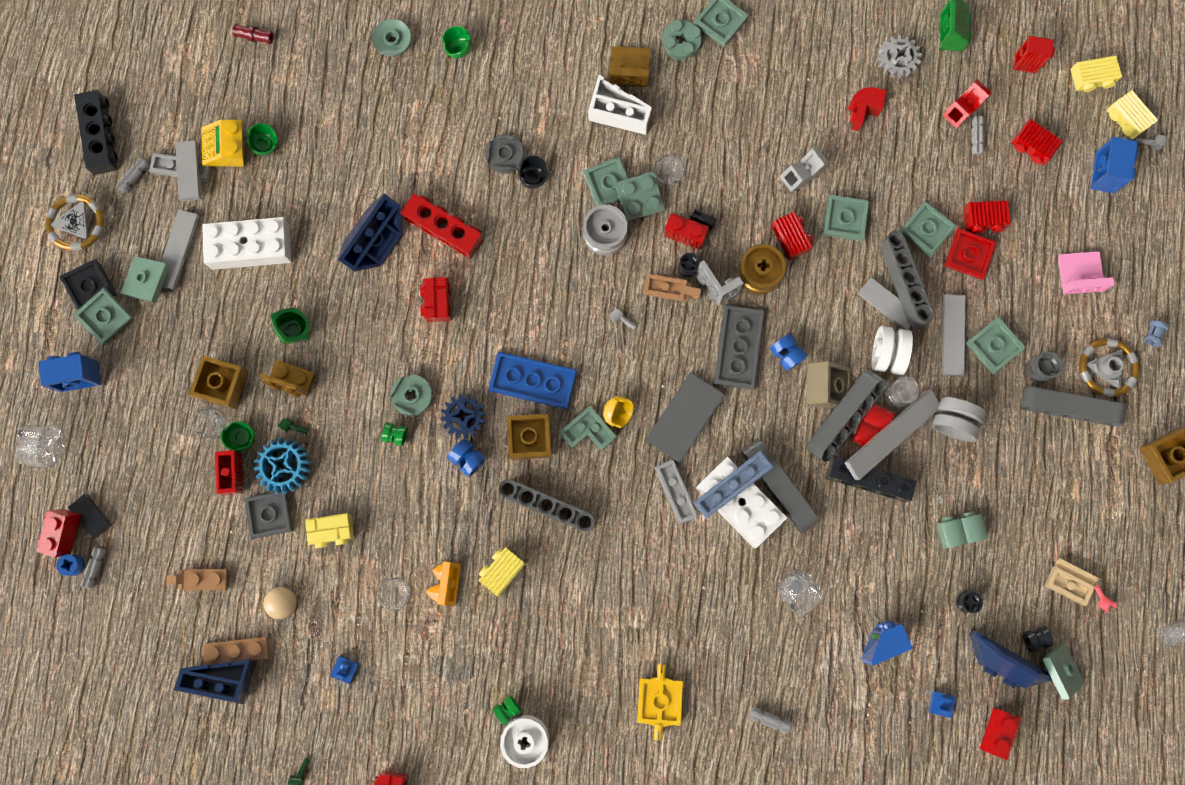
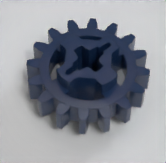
M459 394V399L457 400L452 396L451 404L445 402V405L448 407L447 410L441 409L445 416L440 419L442 422H446L443 428H450L448 433L450 435L456 433L457 439L461 435L468 439V434L470 433L475 437L474 431L476 429L481 431L482 429L479 425L485 424V420L481 419V417L486 416V413L480 411L483 405H476L478 399L474 398L471 401L469 394L466 396V399L463 398L462 394ZM466 404L473 406L476 411L468 410ZM455 406H457V409L455 410V412H454V413H451V411L453 410V408H454ZM463 412H465V414L468 415L467 417H465V421H462L459 418L462 416ZM473 420H476V422L474 423V425L469 428V425L471 424V422H472ZM451 423H458L461 430L453 427Z

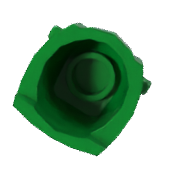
M285 308L270 314L273 329L282 343L293 344L309 340L308 335L311 332L309 321L299 309Z

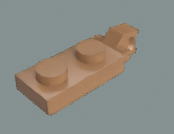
M647 274L643 295L683 302L689 301V298L699 299L701 289L691 287L692 283L687 282V280Z
M229 569L179 570V576H167L166 584H178V590L183 589V591L228 590Z

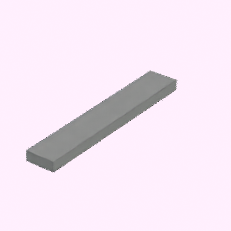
M927 390L844 462L855 480H860L938 411L940 403L932 390Z

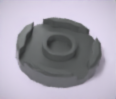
M508 134L498 135L492 141L490 140L485 150L486 161L490 168L502 174L518 170L520 163L525 158L522 143L515 136Z

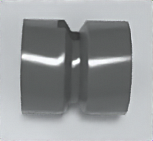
M1044 352L1029 360L1025 368L1026 374L1033 382H1046L1062 372L1063 361L1054 352Z

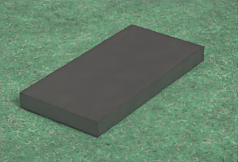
M724 304L713 385L747 390L755 389L765 310Z
M690 372L645 441L680 463L725 394Z

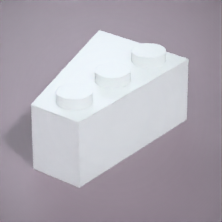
M598 75L588 110L589 121L646 135L652 107L635 96L628 95L620 90V87L615 84L612 85L604 80V77Z

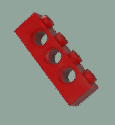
M413 193L401 211L403 219L471 259L483 241L481 231L473 225L467 226L464 224V220L457 215L452 217L447 214L448 211L442 206L432 205L427 197L423 195L419 197ZM431 212L428 218L422 217L423 213ZM441 222H448L445 228L438 227ZM458 232L465 233L462 238L455 237Z

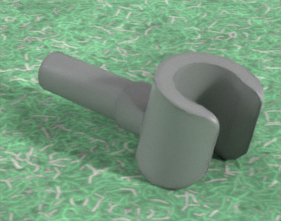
M1156 135L1154 140L1135 138V141H1138L1137 143L1151 145L1154 150H1160L1167 140V137L1164 135Z
M615 309L609 314V318L614 323L621 320L633 330L635 329L636 325L626 319L620 310Z

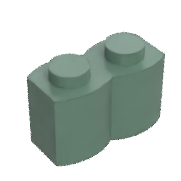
M973 511L961 514L962 518L956 520L954 516L941 518L942 523L936 525L943 549L988 539L982 514L975 515Z

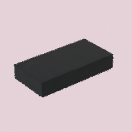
M83 494L68 507L70 511L81 514L79 522L93 539H97L112 526L111 522L88 494Z

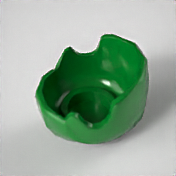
M452 26L442 36L444 50L451 58H463L470 53L473 45L472 38L462 26Z
M256 123L248 129L247 145L254 154L266 156L276 150L278 137L272 126L266 123Z
M243 421L231 422L221 431V442L228 450L243 452L248 450L255 441V431L249 424Z

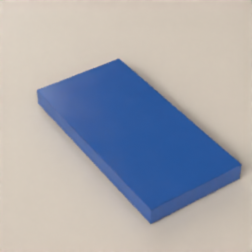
M498 352L488 391L568 410L577 370Z

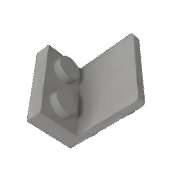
M703 260L699 264L697 279L702 286H706L709 291L707 294L713 303L716 302L720 306L740 293L744 284L740 277L736 279L729 278L722 283L721 287L706 262Z

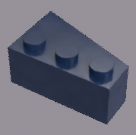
M247 659L236 662L180 668L174 690L244 705L256 661Z

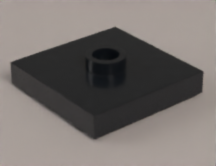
M94 259L59 276L77 311L103 287L114 297L117 296L98 259Z

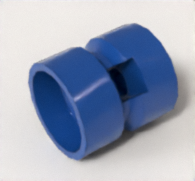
M792 333L787 334L769 348L776 358H781L780 364L786 372L808 357L804 349L797 346L798 341Z
M464 438L454 446L447 455V458L455 466L460 465V470L469 478L483 465L486 457L480 451H474V446Z

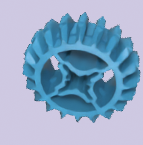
M278 438L277 443L271 440V447L263 445L265 452L258 451L257 454L261 458L254 460V462L259 463V466L253 468L254 471L260 472L255 476L257 479H262L260 485H267L266 490L271 491L274 489V493L277 494L280 491L283 494H287L288 489L292 492L296 491L295 484L298 487H302L303 484L300 480L307 481L308 477L304 476L305 472H311V469L306 468L307 465L311 464V461L305 460L310 456L307 452L303 453L305 447L299 446L298 441L292 442L290 438H286L285 442L282 438ZM287 450V452L283 453L281 457H273V455L278 451ZM294 454L298 462L297 469H295L292 464ZM276 461L279 463H283L290 470L282 469V467L279 464H277ZM269 463L273 466L272 477L268 471ZM286 474L293 475L292 478L285 482H278Z

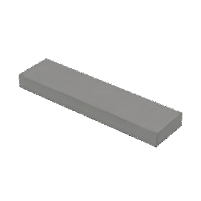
M178 209L161 260L162 263L170 266L162 288L176 290L200 217L198 214Z
M945 294L943 295L942 375L962 377L964 376L965 296Z

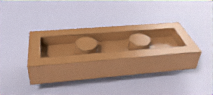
M269 637L203 644L204 665L270 658Z

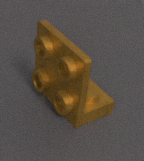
M612 46L609 83L613 85L648 87L650 49Z
M276 360L270 376L262 373L258 375L259 378L264 380L263 384L277 391L282 389L300 398V395L308 396L316 376L314 372Z

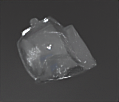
M795 569L788 573L777 586L782 596L781 599L794 613L802 618L813 610L824 599L819 585L811 579L812 576L810 574L806 575L804 572Z

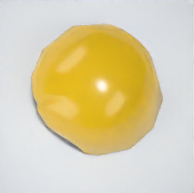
M622 396L611 398L604 407L603 416L605 421L611 426L624 427L632 417L634 410L633 402Z

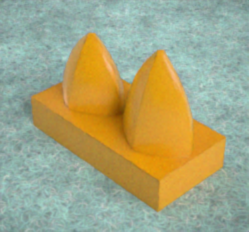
M443 561L442 564L432 570L436 578L440 580V584L430 587L426 590V593L437 604L455 606L461 563Z

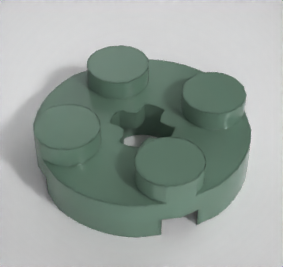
M673 20L666 27L662 36V45L667 55L676 60H686L687 57L696 55L701 45L700 29L691 22ZM684 37L687 42L679 44L677 38Z
M418 375L401 377L392 386V403L396 410L406 416H419L431 405L433 391L428 382ZM415 390L416 399L409 401L407 393Z

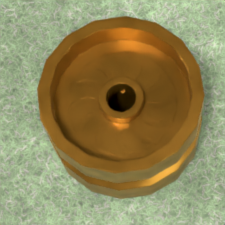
M767 244L756 245L750 248L743 255L738 269V277L744 283L742 287L748 292L757 295L767 294L775 290L785 274V259L778 249Z

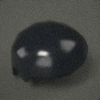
M530 155L524 158L518 169V177L521 183L529 189H536L545 184L548 176L546 162L538 156Z

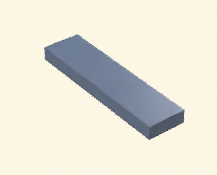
M760 450L693 503L705 519H708L770 471L773 465Z

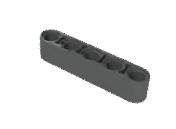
M892 231L882 241L880 248L910 326L915 329H921L933 319L934 312L904 235L901 232Z
M869 370L865 371L809 441L807 450L823 462L831 460L885 391L887 381Z
M1024 387L1021 409L1109 426H1124L1126 405L1042 388Z
M759 439L755 440L741 450L743 457L747 461L760 450L773 465V468L759 479L801 534L805 533L819 522L817 515L765 445Z
M510 479L503 480L499 484V493L507 500L582 532H589L594 527V517L586 511ZM507 484L514 486V492L510 495H505L503 492L504 486ZM526 492L533 494V500L530 503H524L522 500V496ZM545 500H549L553 504L552 509L547 512L541 509V504ZM565 508L572 511V516L568 520H564L560 516L561 511ZM586 516L591 519V525L588 528L580 526L579 521L582 517Z

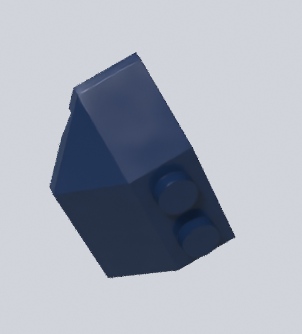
M383 193L365 210L344 240L337 260L354 272L380 267L402 235L401 206Z
M970 632L969 636L978 664L984 667L983 671L995 678L997 675L1004 679V684L1014 689L1016 686L1027 688L1052 681L1049 672L980 632Z

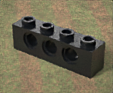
M98 90L74 94L85 168L94 175L118 170L117 163L119 160L117 153L114 151L113 144L116 141L111 132L113 123L108 114V108L110 107L108 98L103 96Z
M835 456L829 461L825 476L827 480L904 503L912 501L917 483L916 480L872 468L860 480H855L844 463L847 461L846 459Z

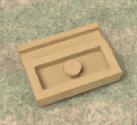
M1056 558V563L1052 567L1044 586L1083 606H1087L1093 593L1095 582L1099 578L1061 558Z

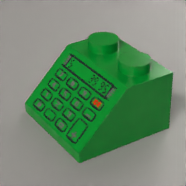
M948 0L940 13L939 50L963 51L967 44L971 42L972 33L969 32V26L972 21V14L969 13V5L963 0Z

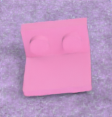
M1100 252L1061 254L1058 256L1063 295L1104 292L1114 286L1113 277L1105 278L1103 275Z

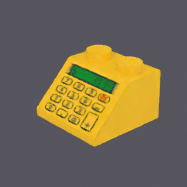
M218 120L202 127L203 166L244 167L242 120Z

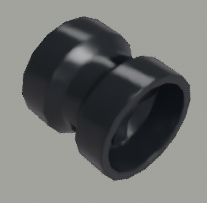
M686 253L681 256L678 270L682 276L690 278L696 275L700 264L697 255Z
M961 592L955 600L957 608L965 613H977L983 607V599L976 592Z
M1046 626L1038 627L1036 631L1029 630L1023 632L1024 643L1031 653L1039 651L1041 647L1049 648L1054 645L1051 632Z

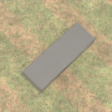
M197 142L175 143L179 200L181 202L201 199Z
M153 153L149 172L177 177L176 156ZM199 160L200 181L209 182L212 166H203L202 160Z
M871 277L857 294L900 328L908 330L910 324L900 299Z
M674 459L654 467L678 524L680 525L699 517Z

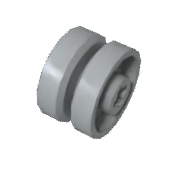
M600 205L590 210L583 221V236L586 246L598 255L609 256L617 253L623 248L627 240L628 222L625 215L612 205Z
M952 397L941 398L938 411L941 414L935 415L931 427L948 437L966 442H976L980 433V429L976 425L983 424L986 411L973 403Z

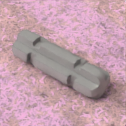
M974 116L972 118V153L974 155H981L984 152L983 116Z
M139 158L135 163L137 165L132 166L124 175V180H120L117 183L116 187L119 190L127 193L131 188L129 186L133 185L143 174L142 171L149 167V163L143 158Z
M98 547L93 548L91 553L93 557L89 559L84 573L85 578H82L80 584L81 587L86 589L94 587V578L98 576L102 564L101 558L104 559L106 550Z
M755 707L750 712L749 718L755 722L759 720L761 721L760 724L776 730L779 728L781 732L786 734L791 730L792 722L789 720H780L781 717L765 711L762 713L760 709Z

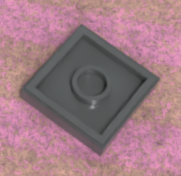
M280 491L278 494L273 492L244 498L250 539L293 531L288 493L283 494Z

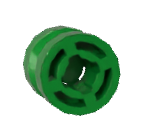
M386 422L382 431L381 441L385 443L393 442L396 446L402 447L406 441L408 427H397L393 423Z
M511 695L507 696L501 705L497 704L492 708L494 714L504 726L510 723L512 717H517L522 713L519 705Z

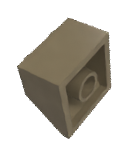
M830 361L808 363L806 373L807 404L816 407L836 408L852 387V368Z

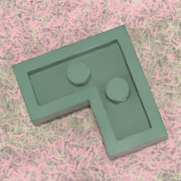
M591 406L558 432L572 449L587 436L600 451L617 438Z

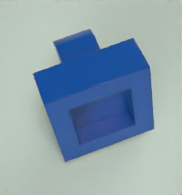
M340 655L330 676L352 684L360 663Z
M932 691L928 712L952 718L956 697Z

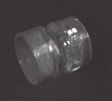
M910 377L898 378L885 391L887 402L891 406L902 408L918 398L919 386Z

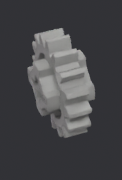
M898 35L896 40L891 36L889 41H884L877 60L881 61L879 68L885 67L884 74L890 72L891 78L896 74L898 79H901L903 74L907 78L910 73L916 71L921 63L919 59L922 53H917L920 46L914 47L915 40L909 42L908 36L905 39H901V35Z

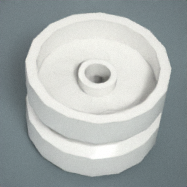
M879 327L872 349L871 365L873 371L885 372L889 368L892 374H905L912 353V331L899 329L895 333L892 327Z
M522 715L514 718L506 726L501 736L500 747L503 756L510 764L518 768H529L537 765L544 758L549 747L550 736L548 729L540 719L531 715ZM523 737H527V738H528V739H527V742H529L528 744H524V743L522 742Z

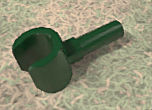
M282 419L278 424V427L285 432L292 428L307 435L309 431L294 424L289 419Z
M304 759L297 776L290 775L287 785L303 784V775L310 761L309 759Z

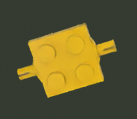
M657 664V677L651 679L640 678L637 723L655 726L654 740H658V731L659 740H663V727L669 725L681 726L683 681L666 678L667 665L662 664L661 673V664Z

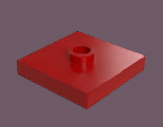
M958 228L954 234L944 267L983 280L996 241Z

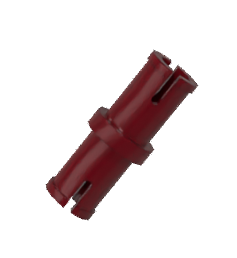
M234 24L232 28L234 37L245 38L250 42L259 41L272 44L274 40L273 32L259 30L255 26L245 27Z

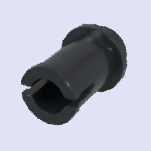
M694 209L690 218L692 221L709 226L711 230L717 222L714 215L709 216L697 209Z

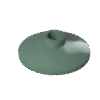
M388 19L380 22L375 27L372 33V42L375 49L382 55L397 56L405 52L409 47L411 33L407 25L402 21Z

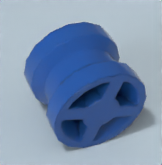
M67 554L59 558L56 566L60 574L76 576L84 570L85 562L79 555Z

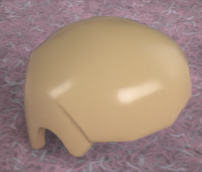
M278 586L268 591L264 597L263 607L270 617L284 619L291 616L296 609L297 599L290 589Z

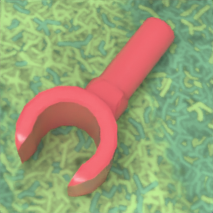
M1094 586L1100 598L1098 606L1107 613H1110V606L1116 609L1117 604L1104 595L1100 586Z

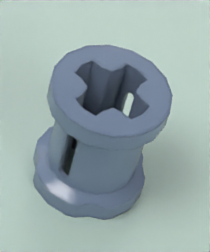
M1150 321V329L1147 336L1143 338V342L1151 346L1160 347L1163 345L1162 339L1165 331L1169 330V325L1161 321Z

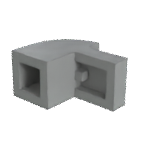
M814 147L801 161L791 164L782 173L780 178L790 192H793L816 178L829 162L819 148Z

